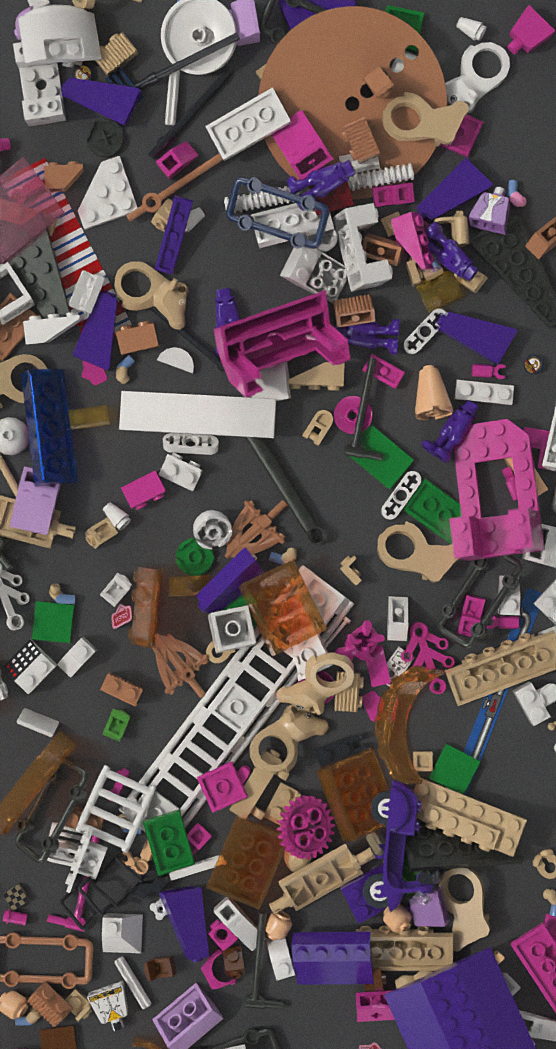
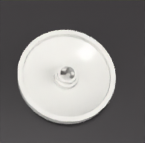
M180 0L168 11L161 28L162 47L169 61L174 64L236 33L237 27L230 11L218 0ZM237 41L180 70L194 75H206L219 70L233 55Z

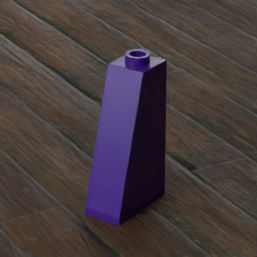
M277 0L289 31L302 21L315 15V13L299 6L296 8L289 7L286 0ZM305 0L325 10L356 6V3H358L357 0Z
M70 77L68 81H64L61 87V91H63L62 96L127 126L142 93V90L135 87Z
M465 158L417 206L416 211L420 213L424 221L427 220L431 223L434 219L442 217L482 193L487 192L493 184Z
M105 290L104 293L99 292L92 312L89 314L75 347L73 356L110 372L119 301L115 298V294Z
M452 312L441 314L436 322L438 324L436 330L493 364H499L517 332L514 328Z
M245 547L196 595L200 601L197 605L203 613L206 611L208 614L218 612L265 579L267 575Z
M193 885L160 891L159 896L185 957L192 960V962L203 961V958L209 957L201 887Z

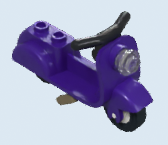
M393 780L391 791H382L374 797L371 803V814L378 823L387 826L385 845L382 844L375 832L368 834L366 839L376 854L375 857L377 859L384 858L383 873H376L370 876L363 886V896L369 905L378 909L389 906L390 912L395 910L401 903L404 893L415 892L413 899L416 900V903L428 905V901H432L430 896L433 893V888L436 886L435 884H439L445 874V869H438L434 874L422 871L418 873L417 881H403L402 872L406 835L415 836L416 832L420 830V820H417V815L421 813L422 801H419L418 795L408 785L397 780Z

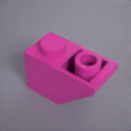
M185 141L169 150L156 163L170 181L198 158L199 155Z

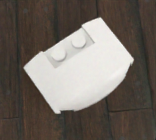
M48 5L33 9L23 17L20 16L18 18L25 64L101 60L93 13L75 6Z

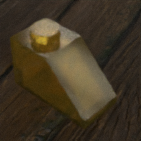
M170 576L169 594L170 596L197 595L209 583V576Z

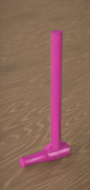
M92 835L91 841L98 844L100 838ZM89 882L82 888L86 894ZM79 892L74 916L84 926L86 921L82 917L85 898ZM48 915L47 922L84 932L71 917L63 918Z

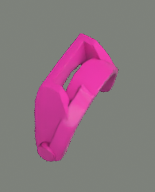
M220 949L216 950L201 966V970L211 989H218L228 984L233 985L237 981V978H232L226 982H220L214 977L212 964L215 958L223 953Z

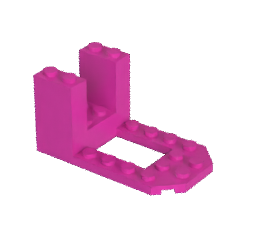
M508 419L471 424L462 441L454 447L462 517L450 519L454 558L470 561L545 551L530 435ZM512 458L519 509L508 510L509 515L483 518L476 463Z

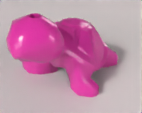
M366 620L352 634L347 635L345 647L337 648L334 653L347 656L351 662L354 657L373 662L374 658L370 654L375 650L379 642L385 641V638L372 628V623L369 620Z

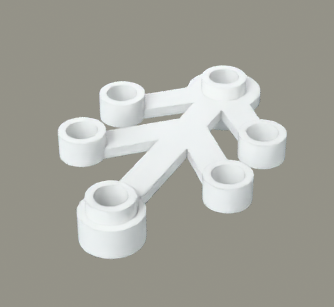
M0 563V599L8 617L7 626L11 630H18L23 627L24 619L21 615L15 614L8 596L16 599L18 604L24 605L29 602V595L3 584L1 578L8 580L12 587H17L22 584V578L19 575H13L3 570ZM14 578L18 580V584L14 583ZM21 596H24V602L21 600ZM12 620L16 622L15 626L12 625Z

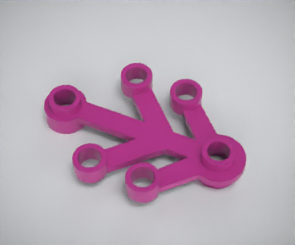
M416 622L409 629L411 640L406 650L400 655L402 661H411L413 659L412 653L419 643L420 652L412 668L407 671V678L416 680L419 677L420 668L423 662H425L431 680L429 684L430 691L434 694H442L446 689V684L438 678L432 658L441 662L446 668H451L455 661L451 656H444L429 648L426 640L436 644V647L441 650L448 647V640L429 633L428 627L424 623ZM417 628L421 629L420 635H417L415 632ZM441 640L445 642L444 647H440L439 642ZM406 652L410 654L408 660L404 658ZM447 658L451 660V664L449 666H447L445 663ZM411 671H415L416 676L414 678L410 677ZM435 683L439 684L438 690L434 689Z

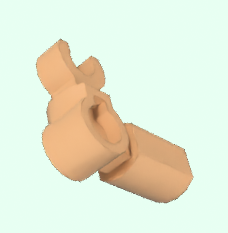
M148 839L140 854L141 858L133 857L129 851L128 853H122L128 857V861H121L131 866V869H134L138 874H144L150 869L149 860H152L153 856Z

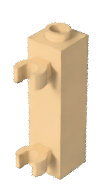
M265 749L261 756V759L270 765H278L282 762L281 754L274 749L270 751ZM254 767L243 785L248 797L231 804L229 810L245 820L250 813L262 820L265 811L256 807V802L274 774L286 781L289 772L287 773L284 770L279 773H267Z

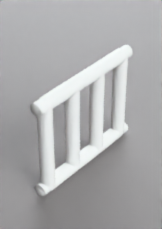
M104 765L75 831L88 833L92 826L86 824L91 813L130 831L125 841L95 827L92 835L121 847L123 852L128 853L154 796L156 787H147L111 771L107 765ZM108 777L146 794L142 804H137L103 789L106 778ZM100 795L138 812L134 822L132 823L94 806L98 796Z

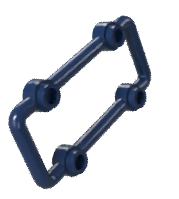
M238 177L235 179L226 210L227 218L231 222L237 223L241 230L255 229L288 240L294 248L305 246L316 249L321 245L330 213L328 206L318 202L315 196L306 195L302 197L266 185L259 177L251 179ZM240 186H247L251 193L262 191L299 203L305 211L314 209L322 211L315 240L307 239V236L302 232L291 234L255 222L254 218L248 214L241 217L234 215Z

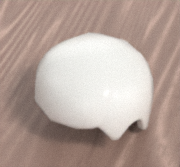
M336 230L325 231L322 243L316 249L321 252L331 250L338 240ZM316 234L307 236V239L314 241Z

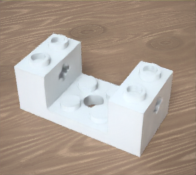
M22 42L13 43L15 60L19 67L24 101H22L24 118L28 126L66 121L58 62L25 64ZM40 80H44L47 83L46 88L43 90L36 88V84Z
M374 203L346 208L333 217L351 292L377 287L392 279L393 271L388 260L366 264V252L362 249L361 245L362 236L360 231H365L378 222L379 215L374 207Z

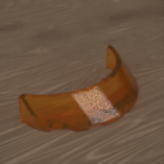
M423 666L410 667V669L393 678L392 684L387 691L383 692L380 698L377 715L375 716V736L378 738L379 749L377 750L379 757L384 760L390 771V776L395 780L406 784H422V779L416 772L408 752L406 738L407 721L412 704L419 692L431 680L444 675V670Z
M60 730L0 803L1 835L5 836L16 820L78 745L63 731Z

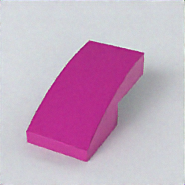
M412 182L372 187L374 207L415 202Z
M466 594L457 634L471 637L472 625L481 621L485 598Z
M378 645L370 654L374 661H366L372 687L391 683L383 646Z
M199 823L187 833L192 855L200 850L211 837Z

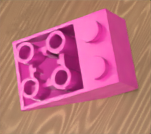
M300 110L290 117L292 123L271 135L299 179L302 180L312 170H318L333 160L303 111Z

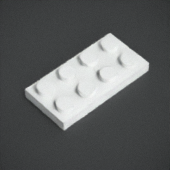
M272 87L208 124L206 128L223 160L226 161L292 122Z
M294 203L255 213L251 216L255 222L291 234L302 232L309 236L316 234L321 214L316 215L315 209L302 211ZM330 213L325 231L334 229ZM254 229L259 248L288 241Z

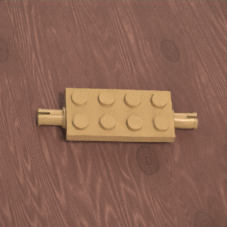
M0 495V536L50 549L56 534L73 539L76 527L61 524L59 521L61 511L54 510L48 535L10 527L16 499Z
M344 844L278 881L284 891V896L269 903V906L275 915L289 906L294 907L297 911L363 874L361 866L376 857L370 847L356 856L352 855L347 845Z

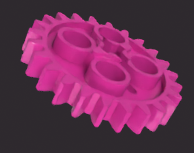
M314 796L295 797V801H289L290 806H284L286 812H280L283 819L277 821L281 824V827L277 828V830L281 831L282 834L278 838L283 839L281 846H286L285 851L291 852V856H297L300 859L316 858L317 853L323 854L322 848L328 849L326 842H332L329 835L334 834L331 828L335 824H330V821L334 817L329 816L331 809H325L327 804L321 803V799H315Z

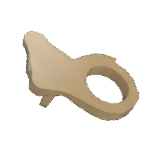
M471 867L449 869L445 872L439 886H442L447 910L454 915L452 928L453 951H460L467 944L481 937L488 936L491 929L488 922L490 917L489 914H484V885L477 871ZM452 875H465L471 880L474 886V896L471 900L462 902L452 897L448 889V881Z

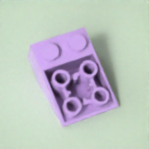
M24 467L10 527L48 535L61 488L62 475Z

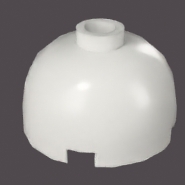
M13 417L1 419L0 452L5 455H16L25 450L30 439V433L25 423Z
M207 510L196 518L193 524V534L197 543L202 548L213 549L215 546L221 547L232 536L231 524L222 512Z

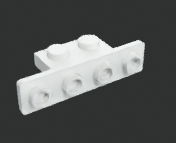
M90 827L88 833L84 832L80 843L84 845L83 847L79 845L75 857H78V860L74 859L70 869L74 872L73 874L69 873L65 884H68L66 891L68 893L72 889L77 873L87 877L90 876L96 880L107 847L90 841L94 827Z

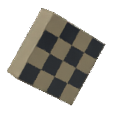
M20 883L3 893L12 911L30 900Z

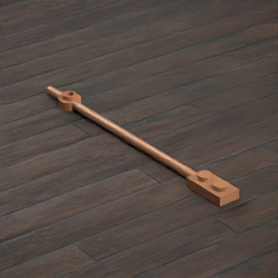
M220 153L158 195L155 193L146 194L143 197L142 205L126 215V217L131 222L146 211L156 213L162 205L161 201L223 160ZM150 201H155V206L150 207L148 205Z

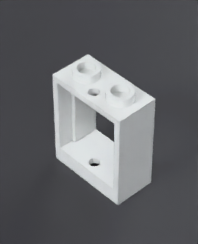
M8 262L0 264V279L10 274L23 296L0 309V322L2 325L35 305Z

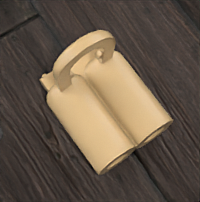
M456 211L453 217L434 219L433 222H438L439 224L450 223L452 240L456 241L459 247H465L470 244L468 220L463 215V211Z

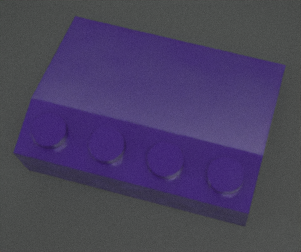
M294 932L292 957L297 985L374 984L371 932Z

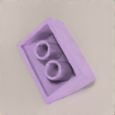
M195 983L152 1020L169 1049H188L218 1024L223 1017L213 1001Z

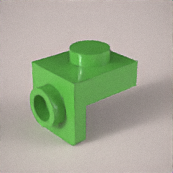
M112 709L102 735L120 742L128 725L130 715L122 709Z

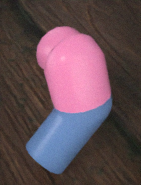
M509 180L507 198H509V201L514 206L524 207L527 200L517 191L518 181Z

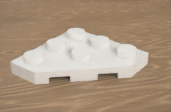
M120 156L101 162L78 209L84 230L124 217L137 209Z

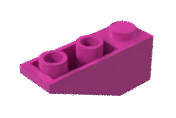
M409 212L391 219L396 239L421 269H434V260L429 252V240L424 232V221L420 213Z

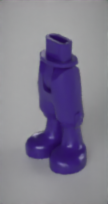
M350 160L344 163L340 161L317 171L312 170L307 178L302 180L291 176L287 179L290 192L293 194L300 192L306 187L315 185L313 189L301 193L299 196L313 195L321 198L326 197L327 193L349 181V177L355 175L356 172ZM296 203L302 211H305L299 203Z
M438 222L432 223L426 231V235L429 236V252L436 255V260L440 265L445 266L460 278H465L470 282L478 272L474 262L457 245L456 241L446 238L441 224ZM434 240L438 241L445 250L441 249Z
M231 288L216 290L215 310L217 325L215 328L241 320ZM216 348V350H215L216 356H219L218 351H217V348Z
M393 319L391 324L387 326H379L376 322L339 328L335 325V329L348 339V344L367 347L370 350L376 349L378 346L385 347L392 355H397L398 338L384 339L378 338L376 335L383 334L399 337L400 319Z
M469 400L463 406L460 405V409H457L441 428L440 436L436 441L424 440L421 443V446L427 452L444 463L449 462L453 448L462 441L473 419L476 417L474 413L479 407Z

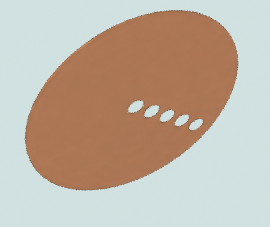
M359 6L339 7L320 12L307 18L290 30L279 42L268 59L263 71L258 94L259 96L273 87L289 118L300 110L303 111L333 160L319 169L340 162L339 156L350 154L349 150L352 147L350 142L346 143L343 138L342 132L345 131L343 126L365 117L380 151L378 156L380 168L384 170L385 167L389 169L390 166L395 168L396 165L400 167L402 164L408 165V163H411L415 175L436 148L434 146V139L416 141L396 140L384 129L382 121L383 110L385 111L388 103L393 99L404 96V92L420 96L432 109L447 106L443 73L437 58L427 42L417 31L401 19L384 11ZM409 45H415L419 50V55L414 60H410L405 56V49ZM400 58L404 62V68L401 72L395 73L390 69L392 59ZM380 67L388 73L389 79L394 84L391 87L393 91L384 98L381 96L376 98L374 94L371 98L362 97L360 88L366 84L363 78ZM352 96L356 97L360 103L359 108L355 111H349L345 106L347 98ZM398 107L391 113L393 124L401 130H412L420 123L419 115L410 107ZM269 135L266 137V144L279 165L288 175L300 180L273 136ZM402 180V182L396 181V183L390 182V184L384 183V185L400 184V183H405V182H407V181H405V180ZM369 186L366 189L361 187L360 190L357 188L354 191L350 190L352 199L373 197L372 188H369Z

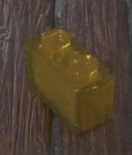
M105 404L99 407L93 406L92 408L85 407L84 409L69 410L70 425L73 430L111 424L109 407Z

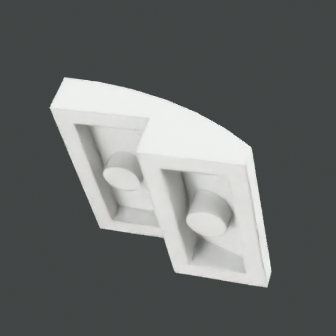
M281 362L271 368L260 370L261 378L255 381L263 388V391L251 396L252 398L276 399V401L291 398L287 362Z

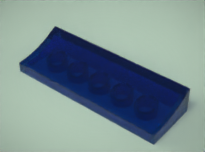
M28 369L21 374L34 485L38 487L76 483L78 478L64 369Z

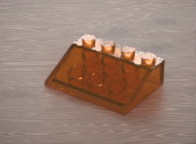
M294 560L239 586L272 656L327 630Z
M139 566L138 570H134L133 582L137 583L136 589L132 590V601H135L134 609L131 608L133 625L128 630V639H131V644L146 648H152L155 645L156 638L154 635L157 629L162 576L161 568Z
M372 747L315 770L343 842L356 841L385 826L378 823L371 814V803L374 797L382 791H389Z
M236 816L206 888L260 910L286 846H281L283 839L278 838L282 832Z

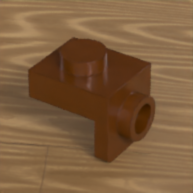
M242 947L227 948L223 951L227 977L240 978L246 974Z
M173 956L155 957L145 962L144 973L147 981L150 982L156 978L174 977L177 975Z
M381 968L373 969L374 984H364L365 992L384 991V985H387L386 974H382Z

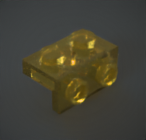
M443 271V274L429 281L425 280L416 287L428 313L463 296L456 277L451 271Z

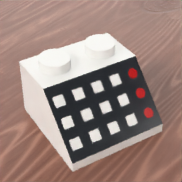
M30 638L4 665V668L13 680L27 694H30L56 668L57 664Z

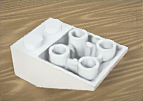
M305 246L292 250L280 274L281 277L313 294L326 290L327 301L333 303L334 299L337 300L348 279L343 264L318 249Z
M541 523L545 551L523 553L522 559L556 568V527Z

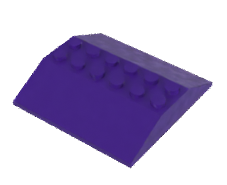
M490 947L384 994L408 1049H536Z

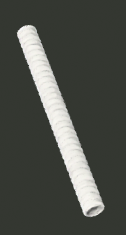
M408 163V165L402 164L400 167L396 165L395 168L390 166L389 169L385 167L384 170L379 168V171L374 169L373 172L368 170L367 173H356L349 177L348 185L349 189L354 191L356 188L360 190L361 187L366 189L367 186L372 188V185L377 187L378 184L383 186L384 183L390 184V182L414 180L413 165ZM284 186V188L281 189L290 192L289 187L287 188V186ZM309 187L304 188L296 193V195L309 191ZM262 191L254 194L249 193V195H238L234 213L238 210L242 212L244 209L248 211L249 208L254 210V207L260 209V206L265 208L266 205L270 207L272 204L276 206L278 203H289L290 200ZM225 197L224 202L227 210L229 199Z

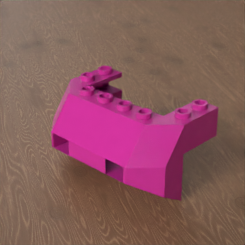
M326 290L214 329L217 351L228 380L245 398L263 391V388L255 381L261 378V369L271 368L275 364L290 361L292 358L307 355L315 350L333 366L350 360L348 339L330 324Z

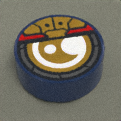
M78 65L74 68L73 78L92 80V72L89 67Z
M530 355L524 360L523 367L527 373L537 374L543 368V361L538 355Z

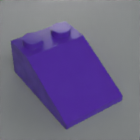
M384 863L340 886L358 924L386 909L372 907L363 896L365 881L376 873H383Z

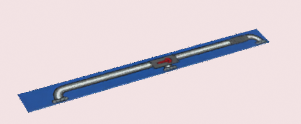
M527 587L520 605V615H516L519 616V628L511 629L507 640L513 642L518 640L519 636L524 633L530 634L539 609L533 603L542 594L541 592ZM509 687L485 696L464 753L481 761ZM476 769V771H475V773H474V775H473V777H472V779H471V781H470V783H469V785H468V787H467V789H466V791H465V793H464V795H466V796L468 795V792H469L470 787H471V785H472V782H473V779H474L475 774H476V772H477V769Z

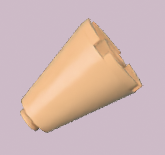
M434 365L424 366L419 372L415 417L419 420H429V417H435V420L446 418L452 415L453 407L439 369L434 368Z

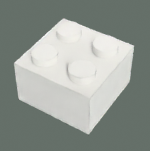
M248 605L208 615L216 653L256 644Z

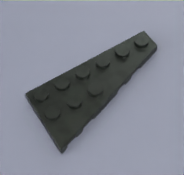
M420 820L419 832H416L415 836L406 835L405 840L410 872L520 864L524 860L520 842L513 857L495 849H490V852L480 849V844L472 842V844H467L461 841V837L454 834V837L443 834V829L436 827V830L430 829L425 826L426 823Z

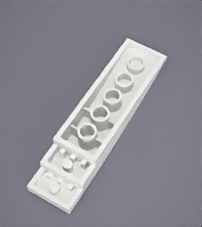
M121 391L119 430L274 438L276 399Z

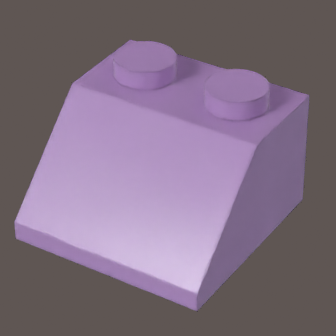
M237 0L232 2L231 10L229 11L235 20L237 33L240 37V40L237 41V46L260 42V31L254 0Z

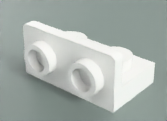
M82 271L68 305L84 313L91 314L105 278Z
M172 453V455L167 454L158 475L194 491L203 470L199 469L201 465L191 460L188 464L182 461L183 457L176 453Z

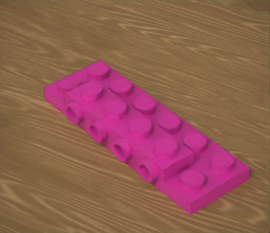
M542 922L510 944L556 1013V940H554Z

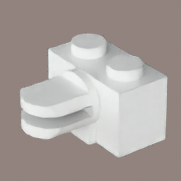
M527 682L512 690L533 726L551 717L546 707L556 701L555 684L549 683L536 690L531 682Z

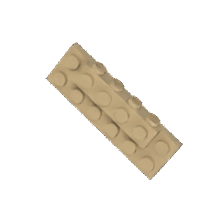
M552 630L536 637L534 634L524 633L519 636L518 640L513 642L506 640L497 648H485L481 654H468L465 656V660H462L461 665L445 670L457 705H463L556 670L555 632Z
M418 777L414 791L418 795L419 801H422L421 813H418L417 818L426 822V827L436 830V827L443 829V834L454 837V834L461 837V841L467 844H472V842L480 844V849L490 852V849H495L512 857L515 855L527 819Z
M362 926L360 929H356V932H371L373 969L381 968V971H437L453 963V933H433V929H429L428 926H419L418 929L409 928L405 932L400 931L398 933H394L388 926H381L379 929Z

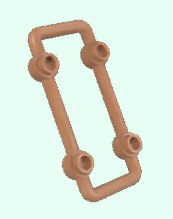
M10 932L7 936H0V943L6 944L9 948H16L19 944L61 945L66 950H74L77 946L86 947L85 977H77L73 972H67L63 976L19 975L16 970H9L6 974H0V982H4L9 987L16 986L18 982H46L62 984L64 988L71 989L76 984L84 985L92 980L93 944L89 939L78 938L75 934H67L64 938L20 936L17 932Z

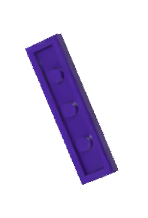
M174 196L155 270L173 275L193 200Z

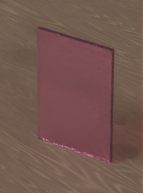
M24 157L0 176V264L4 263L65 213Z

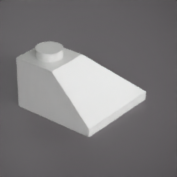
M106 913L102 921L103 952L141 953L143 914Z

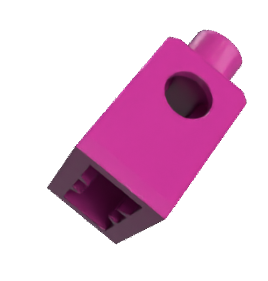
M529 5L510 31L509 35L513 41L507 48L513 54H516L521 48L526 53H530L551 38L555 30Z

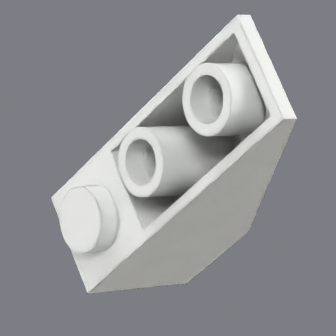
M78 312L66 313L67 317L51 314L48 315V319H41V316L29 317V321H23L26 344L51 342L85 317L84 315H78Z
M228 895L214 907V913L230 931L253 951L256 948L257 927Z
M519 1010L531 1037L556 1041L555 1019Z

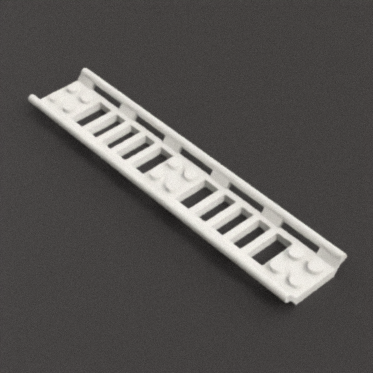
M304 565L301 566L255 627V639H257L262 631L264 634L241 663L240 660L251 646L240 648L138 782L146 786L159 769L160 772L148 787H156L161 779L164 778L186 794L188 799L181 808H178L155 790L143 820L178 809L181 812V816H183L193 801L198 798L183 818L186 828L207 799L200 784L193 791L168 772L175 762L196 779L203 774L180 757L183 750L187 747L212 766L209 771L220 767L230 752L233 753L225 764L231 761L234 764L280 702L277 699L276 692L296 665L293 659L285 668L260 648L268 639L289 656L294 657L293 649L272 634L278 624L288 630L283 609L277 617L275 613L297 585L299 586L290 599L301 595L312 620L318 624L317 630L319 634L334 614H337L320 636L324 644L353 607V602ZM255 655L281 673V676L275 683L249 665ZM297 668L283 687H290L298 680ZM244 670L270 689L262 701L235 682ZM229 677L230 679L228 680V682L218 693V695L215 697V699L212 701L209 707L206 708L205 706L208 704V702L211 700V698L214 696V694L217 692V690L220 688V686L223 684L226 678ZM267 706L265 711L262 713V715L259 717V719L256 721V723L252 726V728L244 737L243 735L245 734V732L248 730V728L251 726V724L254 722V720L257 718V716L260 714L263 708ZM211 713L237 732L229 744L203 726ZM192 723H194V727L191 729V731L188 733V735L185 737V739L182 741L179 747L175 750V752L171 754V751L174 749V747L177 745V743L180 741V739L183 737V735L186 733V731L189 729ZM197 732L223 750L217 760L191 741ZM133 789L126 799L141 805L146 794L143 793L139 800H137L136 798L140 792ZM123 805L119 808V811L133 823L138 812ZM142 822L139 828L145 832L144 825Z

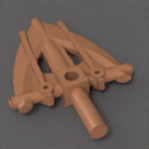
M246 500L244 502L245 507L232 527V536L225 544L227 546L225 557L227 559L235 557L245 547L253 555L272 547L278 542L283 544L285 536L281 533L279 534L276 531L277 528L275 526L272 527L270 524L288 505L282 500L267 515L264 514L262 516L260 509L256 510L252 500ZM248 523L253 524V525L242 535L243 528H244ZM261 533L262 538L258 542L250 543Z
M156 633L154 635L156 638L155 646L152 649L156 654L158 670L166 687L164 692L172 695L175 691L174 688L177 686L181 687L182 681H185L202 698L206 693L194 677L196 675L194 671H199L201 664L205 665L208 663V655H202L195 648L175 639L169 633L166 636ZM177 652H181L186 657L185 662L181 659ZM168 659L176 669L175 671H172L168 666Z

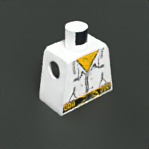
M124 981L88 993L87 998L102 1024L111 1021L114 1031L125 1027L122 1017L128 1015L129 1009Z

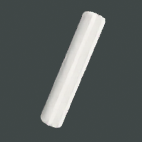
M180 70L169 75L165 124L168 126L176 124Z
M123 956L115 960V965L141 1008H148L151 1005L150 999Z

